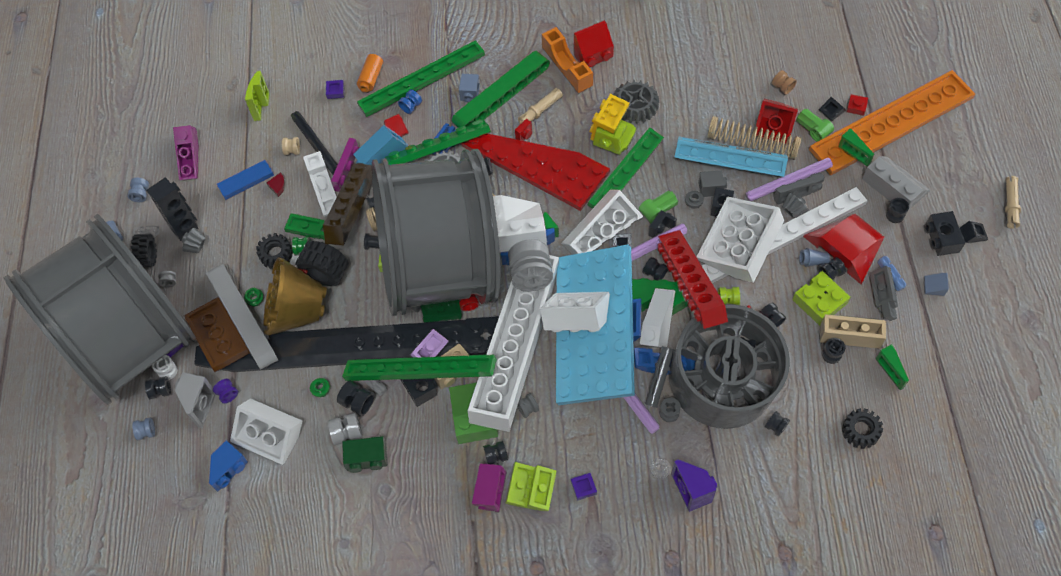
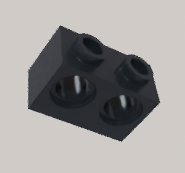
M434 378L400 379L416 407L437 396L436 388L438 385ZM420 387H428L425 391H419Z

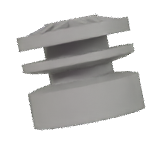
M524 240L510 248L508 259L511 268L512 284L515 288L531 292L543 289L551 283L553 272L549 250L545 243L538 240Z

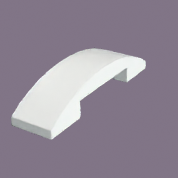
M319 151L303 158L323 216L326 217L337 197Z

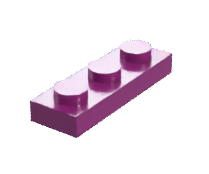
M349 137L332 177L331 183L334 191H340L356 158L353 154L360 148L354 138Z

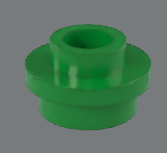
M257 288L248 289L244 295V300L249 306H257L264 299L262 291Z
M317 378L310 384V392L315 397H324L330 391V384L324 378ZM323 385L321 389H316L317 386Z

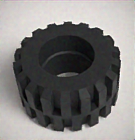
M307 241L295 262L298 269L307 270L306 274L326 286H337L349 265L348 259L339 250L319 241Z

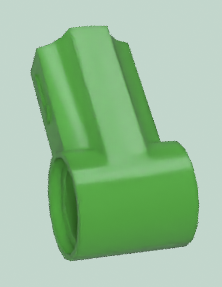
M808 109L802 110L796 119L798 123L810 131L811 137L816 142L826 138L834 131V126L828 119L821 120Z
M668 190L654 200H645L639 206V211L652 223L661 210L664 212L678 205L676 195Z

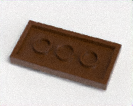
M219 297L184 315L214 372L250 353Z

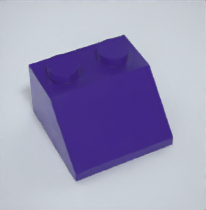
M679 459L674 461L671 475L688 511L690 512L712 503L717 488L714 477H710L707 470Z

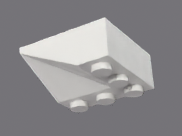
M503 195L493 196L500 252H507L513 245L524 240H538L547 246L544 218L539 203Z

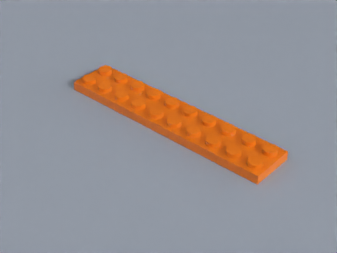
M951 70L810 146L809 151L818 161L830 158L833 166L826 169V171L833 175L858 161L838 147L842 135L849 129H852L874 153L973 99L975 93Z

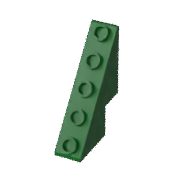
M647 278L632 279V299H641V312L649 308L656 288L675 290L672 315L688 307V301L684 300L682 291L678 289L677 282L665 279L658 281Z

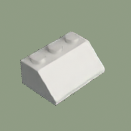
M609 292L555 293L540 308L544 330H552V332H560L562 330H570V332H578L580 330H588L589 332L599 331L607 320Z
M250 398L237 406L230 442L283 465L299 438L302 420Z

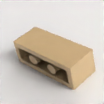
M825 314L820 324V343H826L831 338H839L845 345L880 349L886 340V321Z

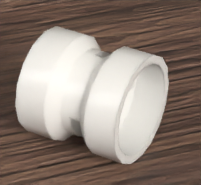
M167 355L152 364V368L159 377L167 376L170 380L177 374V366Z

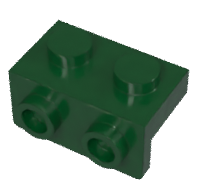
M459 300L420 306L423 322L457 320L462 317Z

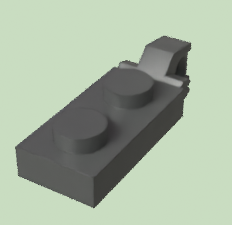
M885 266L870 272L876 307L883 313L885 319L892 321L897 319L895 308L898 307L891 268Z

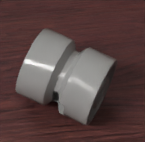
M356 413L345 415L343 419L338 417L327 420L333 445L342 444V441L347 439L355 440L362 438L361 427Z

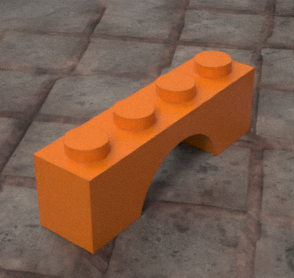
M555 27L543 33L542 48L575 90L580 93L592 87V70L584 61L581 63L576 61L567 46L565 37L558 28Z

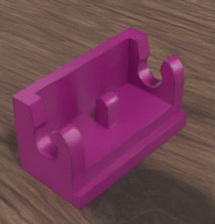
M479 464L472 505L478 506L480 510L500 511L507 474L501 465Z

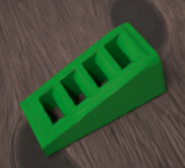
M849 129L842 135L838 147L868 167L875 154L852 129Z
M893 344L880 350L876 361L898 389L902 390L909 382V379Z

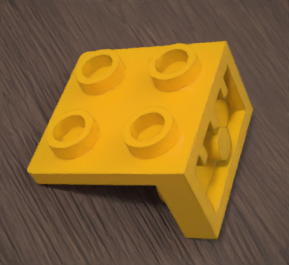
M612 94L608 96L607 100L603 99L599 108L601 109L600 112H596L592 119L593 124L589 131L592 133L590 140L594 141L598 127L614 134L630 103Z

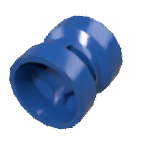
M410 89L406 96L398 101V105L405 113L411 114L414 111V107L422 103V98L416 91Z

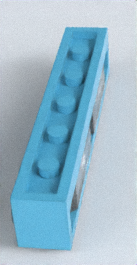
M685 137L678 138L675 158L682 160H691L782 177L785 175L788 156L784 154Z

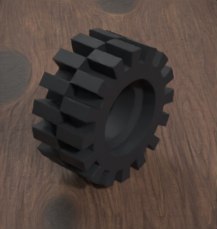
M151 233L134 234L132 236L133 240H131L132 246H130V249H132L131 253L143 267L155 266V258H157L155 238H153Z
M274 233L273 237L271 234H268L267 239L263 237V242H258L259 246H256V253L266 268L273 269L277 258H283L290 262L289 259L292 258L293 250L288 239L283 237L282 234L279 237L277 233ZM272 248H281L280 253L277 255H268L269 250Z
M861 408L857 409L856 412L853 410L845 419L844 427L842 428V433H845L843 437L849 439L848 443L851 444L853 442V447L861 446L860 449H865L866 446L870 448L872 445H875L883 432V428H881L883 423L882 421L879 422L880 417L878 415L874 417L875 412L873 411L867 413L868 409L865 408L863 411H861ZM858 422L867 424L870 428V433L868 435L859 434L855 430V424Z

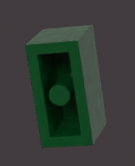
M383 436L342 441L343 465L346 471L357 473L361 472L362 469L380 470L382 467L388 466L387 447Z

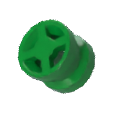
M308 236L303 239L293 237L292 249L294 256H298L306 242L310 241Z

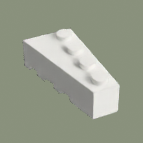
M609 190L561 244L572 255L593 251L602 245L603 242L614 237L616 233L626 229L634 221L641 219L643 215L620 190Z

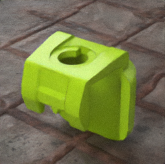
M623 120L620 121L614 134L598 127L593 145L620 155L621 152L628 148L635 135L636 127Z

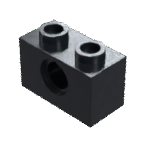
M949 211L930 215L925 223V229L931 237V245L936 251L937 256L960 253L965 245V241L954 212Z

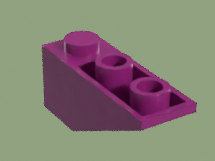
M191 125L173 127L179 180L198 179L199 145L197 129Z

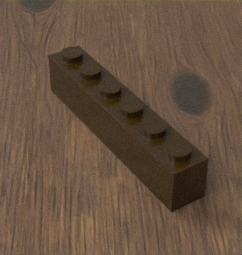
M353 163L323 224L325 244L344 246L372 186L371 165Z

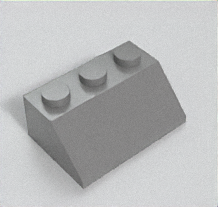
M879 156L867 167L862 180L890 202L895 198L905 199L909 203V210L930 191V189L887 156Z

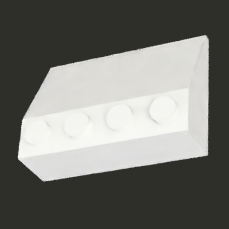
M727 197L697 255V259L734 278L754 283L784 222L780 208Z

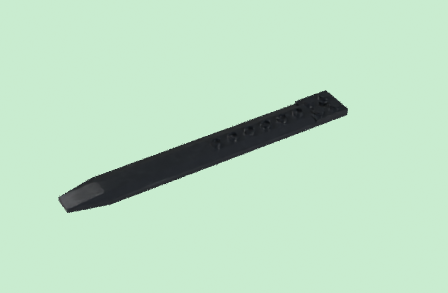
M499 316L466 318V320L288 331L272 335L264 334L278 361L261 370L346 365L348 360L413 358L411 353L433 329L448 340V343L436 357H441L458 344L469 355H487ZM484 333L491 334L487 340L481 337ZM200 345L196 346L195 366L212 369ZM251 353L220 369L229 372L261 371Z

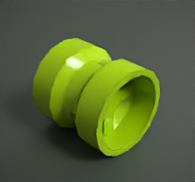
M726 287L718 288V294L725 305H740L739 287H732L731 289Z

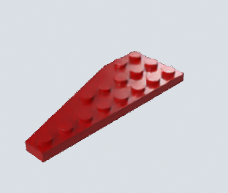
M488 133L461 142L462 147L467 150L478 149L484 159L486 157L490 158L491 163L579 211L584 208L610 173V168L580 152Z

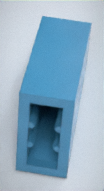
M383 125L353 155L357 159L356 163L371 165L372 160L377 159L378 163H380L381 159H384L389 153L405 150L408 145L401 136Z

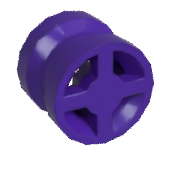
M227 378L220 380L213 387V392L215 395H219V400L223 404L234 400L239 392L236 387H232V382Z

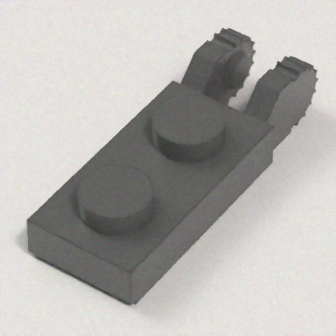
M818 172L811 174L809 178L781 185L776 188L774 200L779 205L785 202L789 193L803 197L817 192V190H821L825 177Z

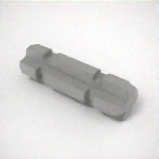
M363 380L379 396H382L387 391V387L379 380Z

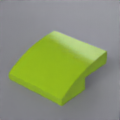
M257 71L254 74L245 95L246 104L254 121H261V108L269 105V91L261 71Z
M515 462L512 468L505 504L533 510L549 511L557 470L538 465L532 467Z

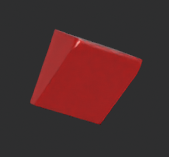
M400 114L384 120V125L402 137L409 133Z

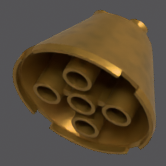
M277 258L272 269V274H274L273 281L268 285L263 319V326H267V330H264L265 335H272L319 321V317H322L324 313V305L321 304L322 298L326 296V287L285 259Z

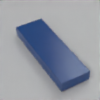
M263 160L217 183V186L225 200L274 176L266 160Z

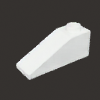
M655 289L642 325L641 345L655 348L667 347L675 290Z

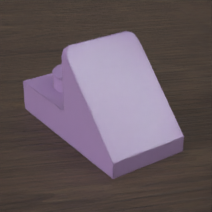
M433 329L411 353V356L413 358L436 357L448 343V340Z

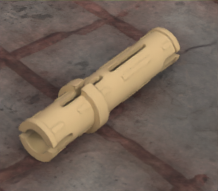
M555 88L537 104L531 105L527 112L518 117L519 123L521 124L526 118L529 121L538 119L543 111L563 97L560 89Z
M1011 176L1012 182L1010 177L1006 178L1007 206L1005 207V212L1007 214V227L1014 229V223L1016 228L1020 226L1019 213L1021 212V207L1019 205L1018 177Z

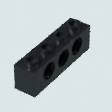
M165 177L146 190L167 225L180 241H182L185 233H189L192 228L199 229L195 223L197 218L191 212L192 209L185 202V197L179 192L181 190L174 181L170 183Z

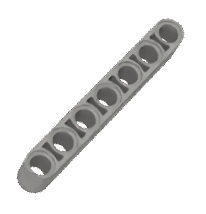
M221 264L206 272L260 370L278 361L273 349L224 265Z

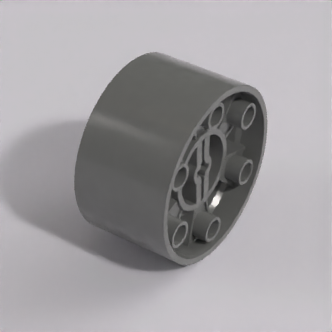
M727 304L725 305L728 318L726 323L704 329L700 322H696L695 317L688 322L673 352L669 365L671 369L668 373L671 391L674 398L680 403L681 408L696 421L710 427L722 429L745 426L760 417L783 388L790 367L788 347L776 325L758 311L745 306ZM717 330L718 339L710 345L700 335L702 332ZM740 335L749 340H756L757 347L753 349L747 341L739 338ZM688 346L694 347L695 350H696V352L693 351V350L688 349L687 347H688ZM719 354V363L714 373L709 358ZM681 355L696 361L695 370L684 371ZM757 357L762 358L764 362H758ZM740 363H742L745 370V378L736 381L737 369ZM770 369L772 386L756 380V370ZM702 389L707 395L714 398L713 401L707 399L698 391ZM753 395H758L761 401L758 402ZM744 397L749 404L747 407H734L733 400Z

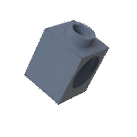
M461 74L459 86L460 101L470 102L479 95V75Z

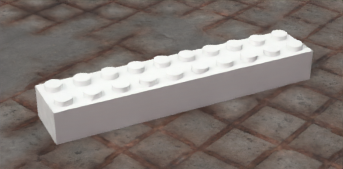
M549 255L553 280L545 288L531 292L521 291L515 288L511 281L487 355H495L497 359L492 377L478 378L468 408L469 423L507 432L510 431L543 324L540 308L551 298L557 279L559 257Z

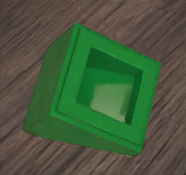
M544 212L545 229L554 228L555 237H559L557 224L547 212Z

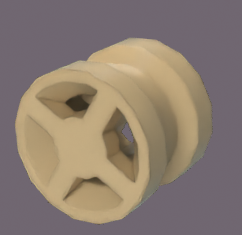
M298 137L282 139L284 155H289L290 153L300 154Z

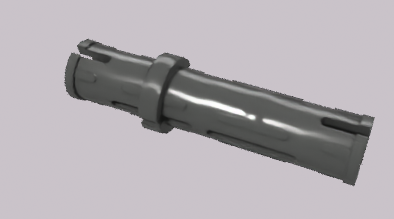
M664 346L661 347L658 363H655V373L645 402L646 405L658 408L667 372L671 369L669 365L674 349Z

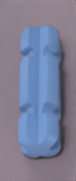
M887 256L880 258L878 264L881 268L885 266L891 268L895 289L897 291L904 289L906 282L903 278L900 279L901 275L895 266L890 264V259Z

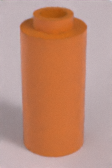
M376 54L367 55L358 78L357 86L363 92L373 90L381 70L383 59Z

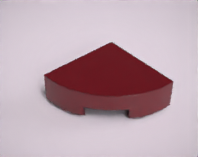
M280 172L266 182L267 186L278 197L283 193L285 179Z

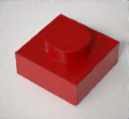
M851 94L846 112L864 116L868 98Z
M527 118L515 129V139L524 141L532 135V122Z

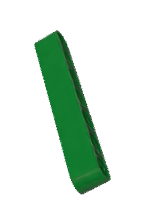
M533 51L457 111L452 117L451 122L459 128L462 126L468 127L478 120L484 121L545 72L550 65V61L538 51Z

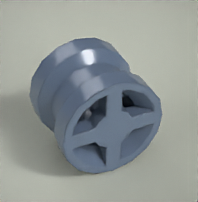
M151 417L145 418L144 421H133V434L137 441L142 440L144 437H155V426Z

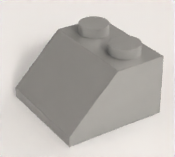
M182 372L181 377L176 381L175 392L186 414L198 428L202 429L215 398L213 387L203 376Z

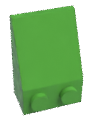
M477 382L449 387L458 444L498 437L497 429L469 423L468 408Z

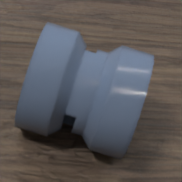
M132 178L130 182L131 189L128 190L127 195L128 199L134 202L146 201V190L149 188V182L143 178Z

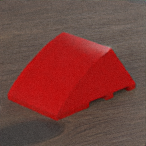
M857 214L850 215L803 236L817 249L821 246L834 258L838 257L848 269L847 274L861 285L884 239L882 234Z

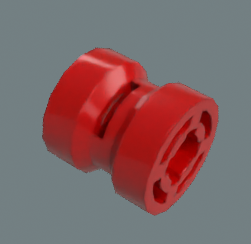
M471 294L468 299H462L459 303L462 311H472L479 307L475 294Z

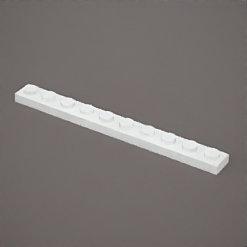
M855 187L783 224L767 255L802 238L805 234L817 230L866 205L867 199ZM707 264L702 265L712 283L728 276V274Z

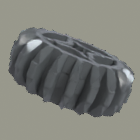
M635 80L632 83L627 81L625 85L621 84L619 88H616L615 93H613L614 96L630 103L622 118L623 121L629 120V123L635 121L636 124L639 121L645 123L646 119L651 120L652 116H655L659 108L658 93L654 90L653 86H649L648 82L643 84L641 80L639 83L635 82Z

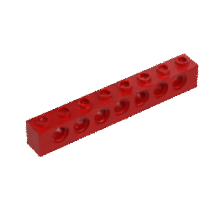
M677 230L658 236V252L660 255L662 254L664 263H667L669 272H672L673 280L677 282L679 291H682L684 300L688 301L689 309L691 312L693 311L696 322H700L704 329L728 322L723 300L682 232Z

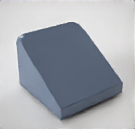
M939 273L924 276L925 294L945 296L949 289L948 274Z

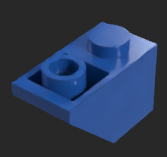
M227 440L211 454L209 484L217 492L225 488L229 484L230 479L235 474L240 473L248 463L245 457Z

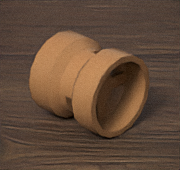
M784 70L778 72L772 80V85L776 88H781V92L785 95L789 94L797 83V80L793 77L789 78Z

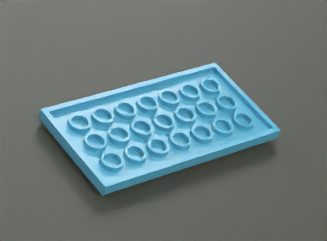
M628 244L559 257L557 293L609 292L610 298L607 320L599 331L589 332L588 330H580L578 332H570V330H562L556 332V403L558 405L635 396L631 247Z

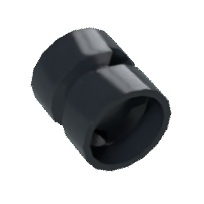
M351 380L341 387L337 395L338 404L345 408L351 407V411L359 416H364L369 411L375 399L373 392L365 388L361 389L360 385Z

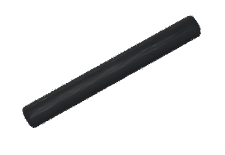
M295 111L291 114L292 120L316 152H321L326 167L334 175L338 164L300 112Z

